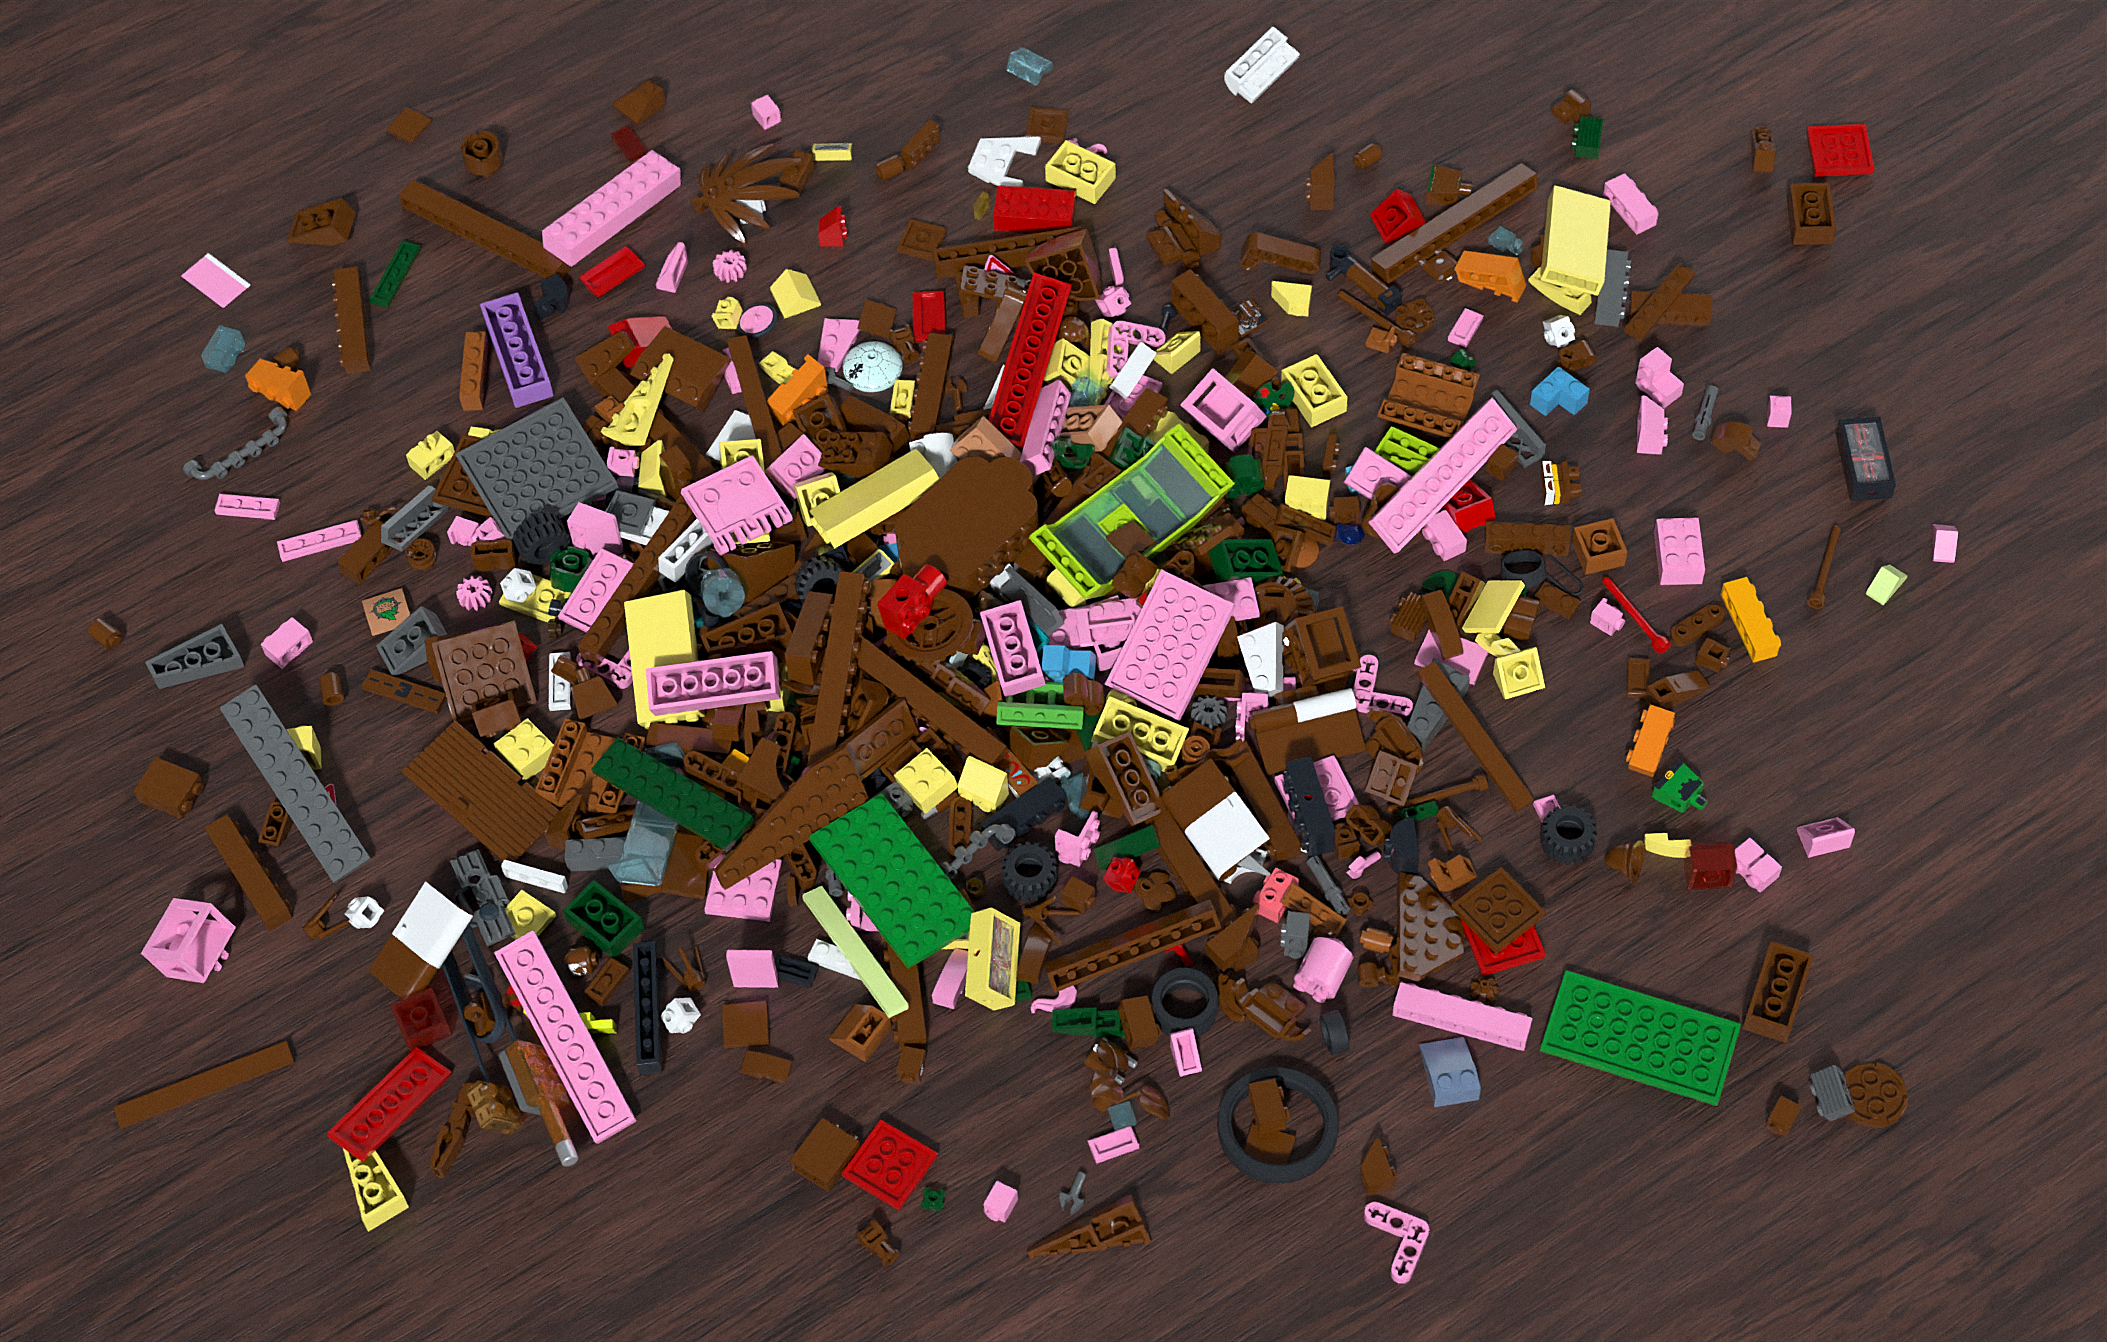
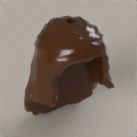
M1389 482L1380 484L1372 497L1371 505L1361 521L1363 531L1373 539L1382 538L1368 521L1400 490Z

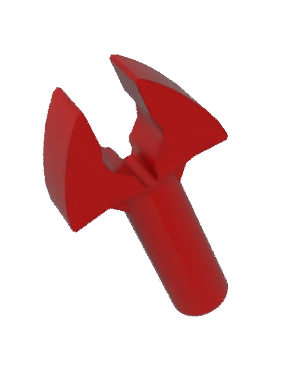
M1184 943L1165 950L1166 953L1171 950L1175 951L1186 968L1193 966V961L1183 948Z

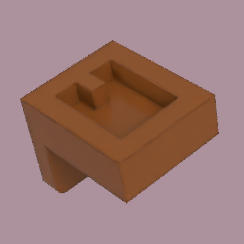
M1392 326L1390 332L1373 327L1366 341V347L1389 353L1391 346L1395 347L1397 343L1396 327Z

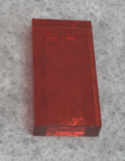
M628 126L611 134L612 139L630 163L647 154L645 148Z

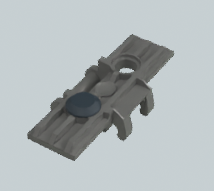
M479 849L450 860L462 888L454 893V897L459 901L461 907L473 914L469 924L472 928L479 927L486 945L489 946L516 934L503 906L506 905L507 907L511 901L503 890L501 879L498 876H490ZM474 875L481 877L480 881L475 884L469 882V879ZM474 896L480 910L473 912L467 898Z

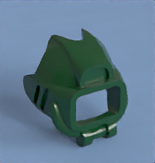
M1056 436L1051 446L1055 458L1060 460L1063 467L1077 469L1084 468L1088 464L1090 456L1095 450L1093 444L1077 445L1071 442L1070 437L1061 438L1060 436ZM1067 447L1072 449L1073 457L1064 456Z

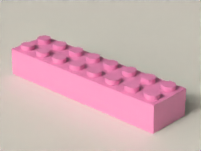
M653 150L545 228L542 231L543 247L572 267L681 186L680 168Z

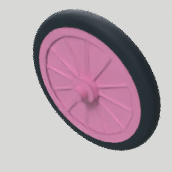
M753 305L742 312L737 326L738 330L743 336L746 335L749 338L761 337L773 329L777 321V313L770 305Z

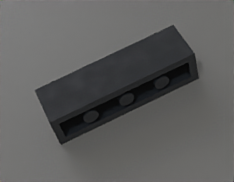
M1048 777L982 822L981 832L992 825L1008 824L1015 830V836L1012 841L1004 844L996 838V833L988 838V842L997 852L1002 848H1007L1015 839L1028 834L1031 828L1037 824H1043L1050 815L1060 812L1066 805V794L1051 777Z

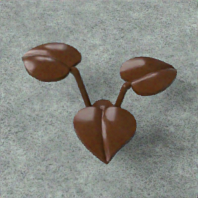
M1101 1040L1096 1047L1097 1057L1103 1065L1113 1069V1073L1111 1075L1103 1069H1098L1094 1072L1090 1085V1097H1094L1093 1103L1095 1107L1102 1112H1106L1113 1104L1118 1106L1121 1102L1138 1096L1139 1104L1146 1111L1168 1120L1170 1113L1167 1102L1163 1095L1155 1088L1143 1086L1141 1092L1136 1091L1123 1097V1090L1114 1079L1118 1070L1121 1072L1127 1071V1057L1115 1044Z

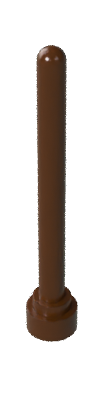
M1338 292L1340 299L1390 331L1392 326L1396 327L1395 335H1398L1402 345L1409 348L1414 344L1417 338L1414 332L1400 329L1346 292Z
M1838 525L1832 528L1816 588L1808 597L1807 604L1814 609H1821L1825 604L1826 597L1823 591L1841 531Z
M1484 773L1474 775V778L1469 782L1408 799L1405 806L1396 803L1388 805L1386 810L1388 813H1395L1403 808L1417 806L1473 789L1479 792L1488 790L1487 779Z

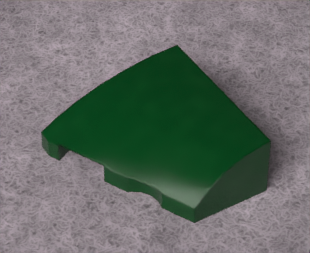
M1125 427L1121 430L1107 461L1118 469L1125 471L1144 457L1156 443L1147 436L1142 438Z

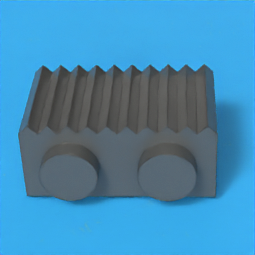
M1832 1065L1827 1069L1810 1075L1812 1083L1809 1084L1813 1095L1818 1098L1819 1103L1816 1104V1107L1821 1117L1824 1116L1829 1121L1856 1111L1843 1071L1840 1068Z

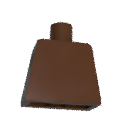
M587 667L575 671L579 684L572 686L571 690L578 720L617 705L600 676L591 679Z

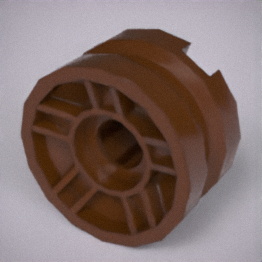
M416 539L406 547L405 553L408 563L416 571L429 570L437 560L434 546L427 539Z

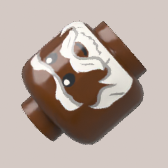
M590 946L571 948L568 954L565 955L566 970L574 976L592 974L595 971L596 965H599L598 953L593 952Z

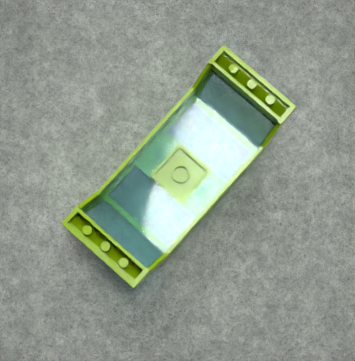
M1178 424L1164 434L1144 457L1055 524L1047 526L1044 524L1032 533L1029 539L1085 600L1104 596L1115 588L1111 585L1112 580L1117 572L1124 567L1126 558L1106 540V536L1116 531L1118 527L1121 528L1134 521L1155 540L1156 544L1146 549L1142 554L1151 560L1193 528L1235 483L1187 431Z

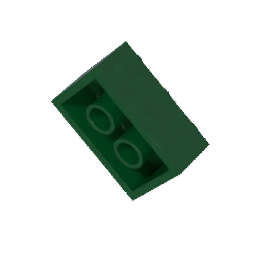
M1224 539L1208 551L1218 583L1251 577L1254 587L1257 585L1256 582L1267 581L1269 577L1278 579V577L1284 576L1272 539Z
M595 880L563 909L567 923L613 959L644 930L641 917Z

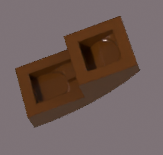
M746 1051L740 1073L760 1080L764 1077L784 1085L792 1061L769 1054Z

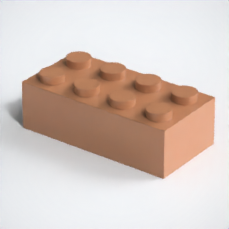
M1110 405L1068 407L1060 437H1070L1071 442L1077 445L1093 444L1094 452H1100L1107 447L1109 440L1118 432L1122 421ZM1067 447L1064 453H1072V449Z
M984 416L961 434L950 449L959 460L967 457H980L989 463L1001 457H1011L1020 461L1022 454ZM1041 473L1033 477V486L1036 484Z

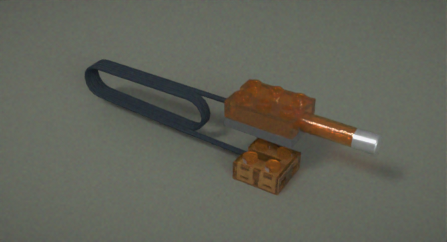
M468 923L461 935L495 1016V1026L489 1036L485 1038L478 1036L474 1022L466 1019L464 1016V1009L469 1005V1001L451 951L442 966L485 1082L478 1080L466 1090L480 1128L511 1135L523 1125L520 1111L514 1103L513 1094L510 1089L505 1086H494L491 1084L475 1039L485 1043L496 1041L502 1035L506 1023L514 1043L501 1052L499 1058L521 1111L542 1115L562 1165L571 1166L578 1161V1155L560 1114V1110L569 1103L566 1088L562 1085L559 1074L544 1046L518 1040L473 929Z

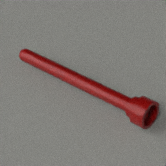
M1604 577L1602 580L1603 584L1652 640L1651 644L1655 652L1662 654L1667 651L1671 645L1669 640L1665 636L1658 635L1609 577Z

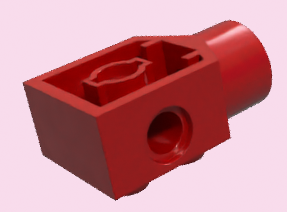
M925 564L913 578L903 574L877 603L885 629L904 640L915 631L916 626L929 615L933 599L947 585L945 577L939 570Z

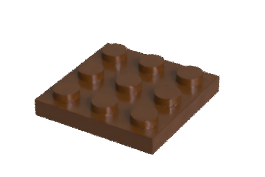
M1502 867L1451 905V909L1495 954H1498L1546 916V911Z

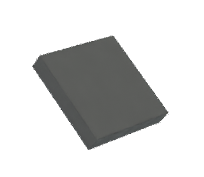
M616 490L607 513L616 516L619 531L641 537L656 502L654 499Z

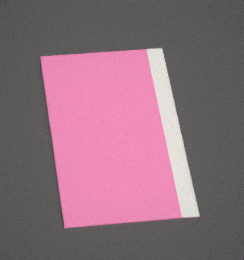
M209 253L181 275L222 308L250 286L249 283Z

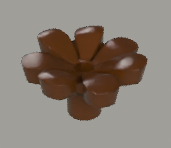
M1480 977L1478 983L1472 982L1470 988L1474 991L1470 994L1471 999L1479 998L1478 1001L1483 1004L1486 1003V999L1490 1003H1494L1496 1001L1494 995L1500 992L1499 988L1494 986L1495 980L1492 978L1485 980L1484 977Z

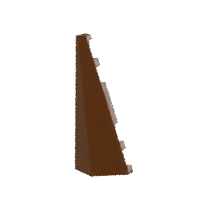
M1129 1194L1027 1248V1253L1030 1259H1035V1256H1057L1059 1253L1066 1252L1074 1254L1105 1250L1113 1246L1123 1245V1247H1128L1131 1244H1149L1152 1242L1132 1195Z

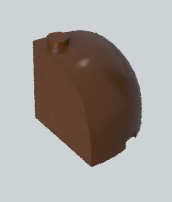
M1087 229L1047 241L1027 255L1025 262L1032 275L1033 273H1038L1072 285L1069 298H1073L1076 301L1100 299L1102 293L1101 275Z
M761 542L736 545L735 549H729V552L720 555L727 562L730 569V581L728 586L722 591L723 595L735 603L746 605L786 580L795 564L794 544L785 542H772V544H761ZM714 547L707 548V552L718 554ZM707 557L712 578L720 590L723 583L722 571L712 558Z

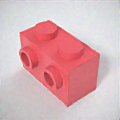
M1275 868L1270 876H1266L1263 889L1261 891L1258 890L1253 898V903L1259 906L1258 914L1278 923L1287 909V906L1282 904L1280 900L1292 882L1299 886V879Z

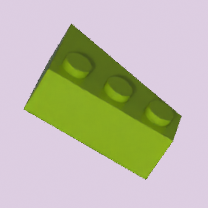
M1391 426L1374 453L1409 475L1414 476L1440 448Z

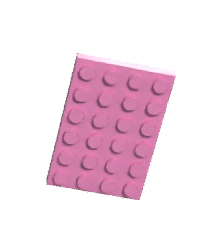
M1161 570L1105 685L1180 721L1236 605Z

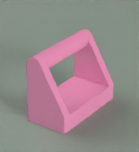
M677 243L669 253L656 282L657 289L676 292L688 265L686 249L683 243Z

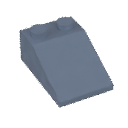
M1464 1037L1419 1044L1434 1107L1479 1100L1481 1087Z

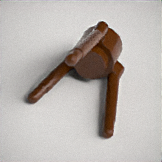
M1450 806L1443 807L1436 814L1439 820L1436 825L1441 830L1450 852L1453 851L1445 827L1452 829L1457 825L1468 837L1473 836L1478 841H1482V838Z
M336 893L302 927L312 940L317 937L322 940L325 936L350 924V919L323 931L325 925L319 919L333 904L337 897Z
M680 946L678 950L687 967V971L684 972V978L663 956L660 957V960L681 982L684 989L688 988L690 991H696L705 985V980L707 979L703 972L698 947H693L698 968L696 970V968H692L683 948Z

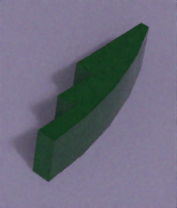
M1096 1007L1052 1010V1032L1093 1037H1125L1118 1010L1098 1011Z

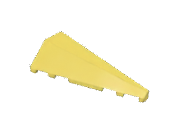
M1104 319L1091 322L1089 406L1100 405L1102 399L1107 395L1106 390L1114 380V378L1108 375L1106 369L1108 331L1112 323ZM1119 327L1115 329L1119 332V335L1122 333V331H1119ZM1114 345V352L1122 354L1121 347Z
M670 354L662 356V363L657 368L653 367L651 369L652 375L647 381L642 380L624 402L625 407L619 414L615 413L612 416L613 422L608 428H602L601 432L603 435L627 446L645 445L673 362Z

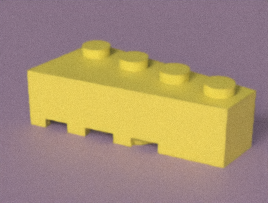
M343 1148L362 1220L368 1232L409 1208L404 1196L376 1151L362 1162Z

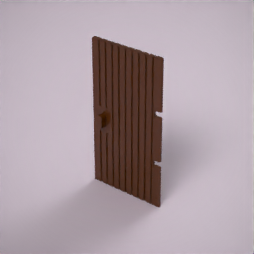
M455 720L413 759L401 773L500 860L515 862L544 834L547 824L551 823L559 810L547 799L537 794L535 789L527 782L521 787L518 782L522 778L493 752L489 751L484 755L481 751L486 746Z

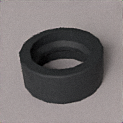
M1334 1010L1321 1014L1319 1018L1321 1031L1329 1053L1335 1055L1349 1051L1348 1034L1340 1012Z

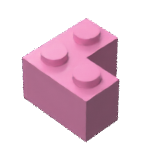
M1656 347L1640 359L1635 384H1637L1641 391H1645L1655 403L1665 408L1682 395L1684 383L1670 372L1672 359L1660 348Z

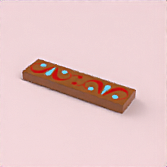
M990 727L984 729L997 740H999L1002 744H1004ZM1008 749L1009 753L996 768L1007 773L1008 783L1021 796L1035 787L1037 780Z

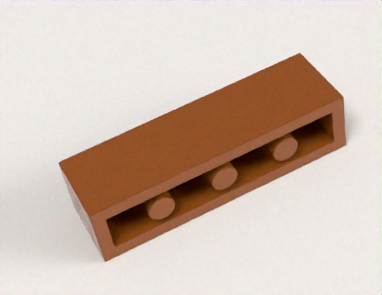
M485 331L466 332L459 392L463 411L483 410L489 357V342Z

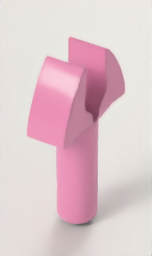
M1375 851L1364 859L1359 856L1349 866L1350 870L1346 873L1353 879L1359 878L1365 868L1381 858L1380 853Z

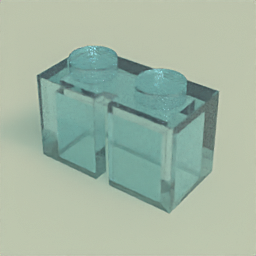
M219 325L201 354L207 368L224 373L229 371L230 367L235 364L239 352L245 346L241 331Z

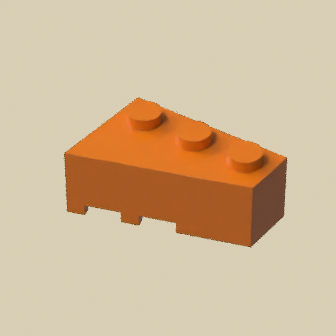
M1464 251L1455 266L1460 282L1481 290L1484 287L1491 289L1498 296L1502 293L1512 297L1511 301L1518 302L1526 287L1518 258Z
M809 354L804 358L806 362L799 370L795 368L791 374L794 376L787 384L782 383L766 401L770 416L783 426L795 420L793 411L828 392L825 367Z
M259 359L245 375L248 387L252 391L264 394L269 400H275L287 409L291 408L298 411L311 396L304 373L301 370L292 372L290 367L278 368L277 363Z
M1650 705L1648 710L1644 709L1640 720V722H1643L1641 730L1637 729L1633 742H1636L1634 750H1629L1626 762H1629L1630 770L1654 777L1664 746L1667 744L1668 735L1675 723V713Z

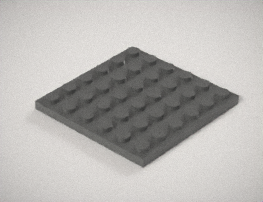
M564 398L549 404L455 454L505 538L513 543L514 531L529 517L541 513H553L562 518L573 512L578 502L586 505L618 488L616 480Z

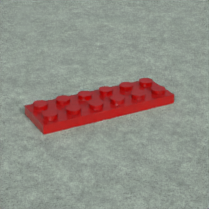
M416 1047L328 1131L327 1137L364 1162L451 1077V1071Z

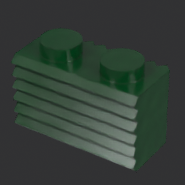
M1581 116L1580 122L1575 123L1574 135L1578 136L1573 138L1572 149L1576 150V157L1598 159L1603 127L1602 118Z

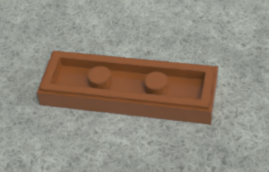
M1293 882L1280 900L1282 904L1294 912L1310 914L1311 924L1316 927L1327 928L1334 933L1335 938L1347 921V919Z

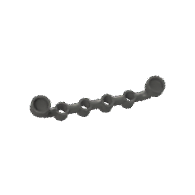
M282 407L274 408L269 413V418L274 424H278L277 428L267 430L258 440H252L240 451L230 453L227 459L214 463L208 471L201 472V466L196 460L187 462L183 466V471L188 477L194 476L200 480H207L215 475L218 479L225 477L228 473L226 468L231 465L239 468L245 463L243 458L250 454L252 457H257L262 452L260 447L265 444L273 447L279 442L278 436L286 429V412Z
M1008 824L989 826L982 833L974 831L970 835L972 843L967 848L964 846L958 847L954 852L956 859L951 864L943 862L940 865L941 870L949 880L953 879L957 874V869L962 864L969 863L972 860V854L978 848L981 849L987 845L990 836L996 833V838L1006 844L1014 838L1015 830Z

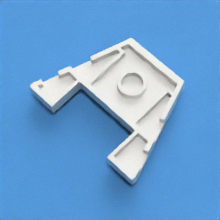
M1041 137L980 139L968 167L969 173L997 186L1023 187L1022 180L1009 178L1006 175L1016 151L1036 155L1041 143Z

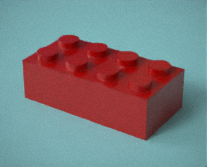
M998 185L993 213L994 231L1042 233L1073 228L1076 208L1075 191Z

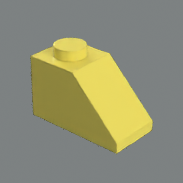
M1272 281L1271 296L1288 314L1295 316L1309 315L1311 285Z

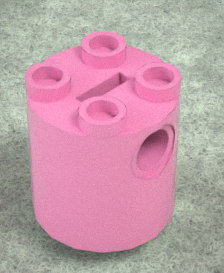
M1314 938L1295 975L1294 987L1299 991L1313 995V999L1320 1003H1325L1326 999H1333L1353 960L1352 953L1345 947L1343 942L1336 938Z

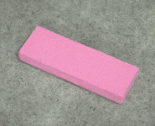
M219 494L214 511L217 515L275 520L280 501L273 498Z

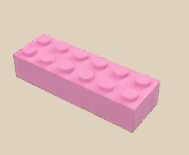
M772 651L646 669L649 710L655 716L781 699L778 661Z

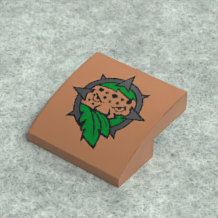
M402 588L362 601L372 636L396 629L410 616Z

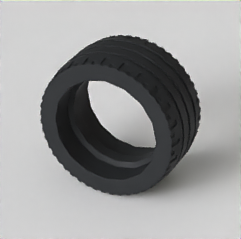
M1176 968L1162 975L1153 988L1151 1003L1155 1013L1153 1017L1155 1023H1158L1160 1030L1164 1034L1170 1036V1033L1192 1028L1194 1037L1198 1038L1211 1029L1218 1014V994L1214 983L1206 974L1193 968ZM1190 989L1201 994L1205 998L1207 1006L1200 1015L1192 1019H1179L1171 1016L1164 1010L1163 1000L1169 993L1175 990Z

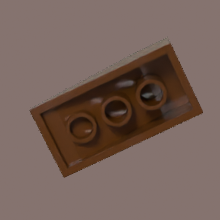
M1130 731L1084 752L1093 773L1132 826L1167 810Z

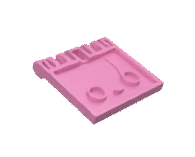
M753 455L681 489L682 496L712 540L714 548L719 555L729 552V549L733 550L736 548L735 542L730 536L733 532L741 545L747 543L746 537L749 541H752L764 534L763 530L766 533L770 532L771 526L766 519L768 515H770L776 527H780L782 523L787 524L793 520L790 511Z

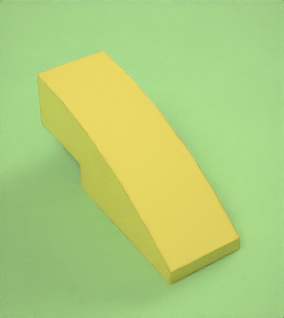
M1539 267L1529 278V282L1541 293L1576 314L1581 315L1592 303L1589 293L1541 281L1542 267Z

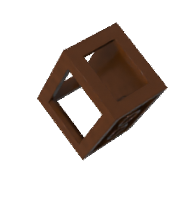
M1343 606L1296 618L1284 627L1302 687L1350 676L1362 667ZM1335 617L1337 619L1350 662H1347L1345 653L1340 641V637L1335 625Z

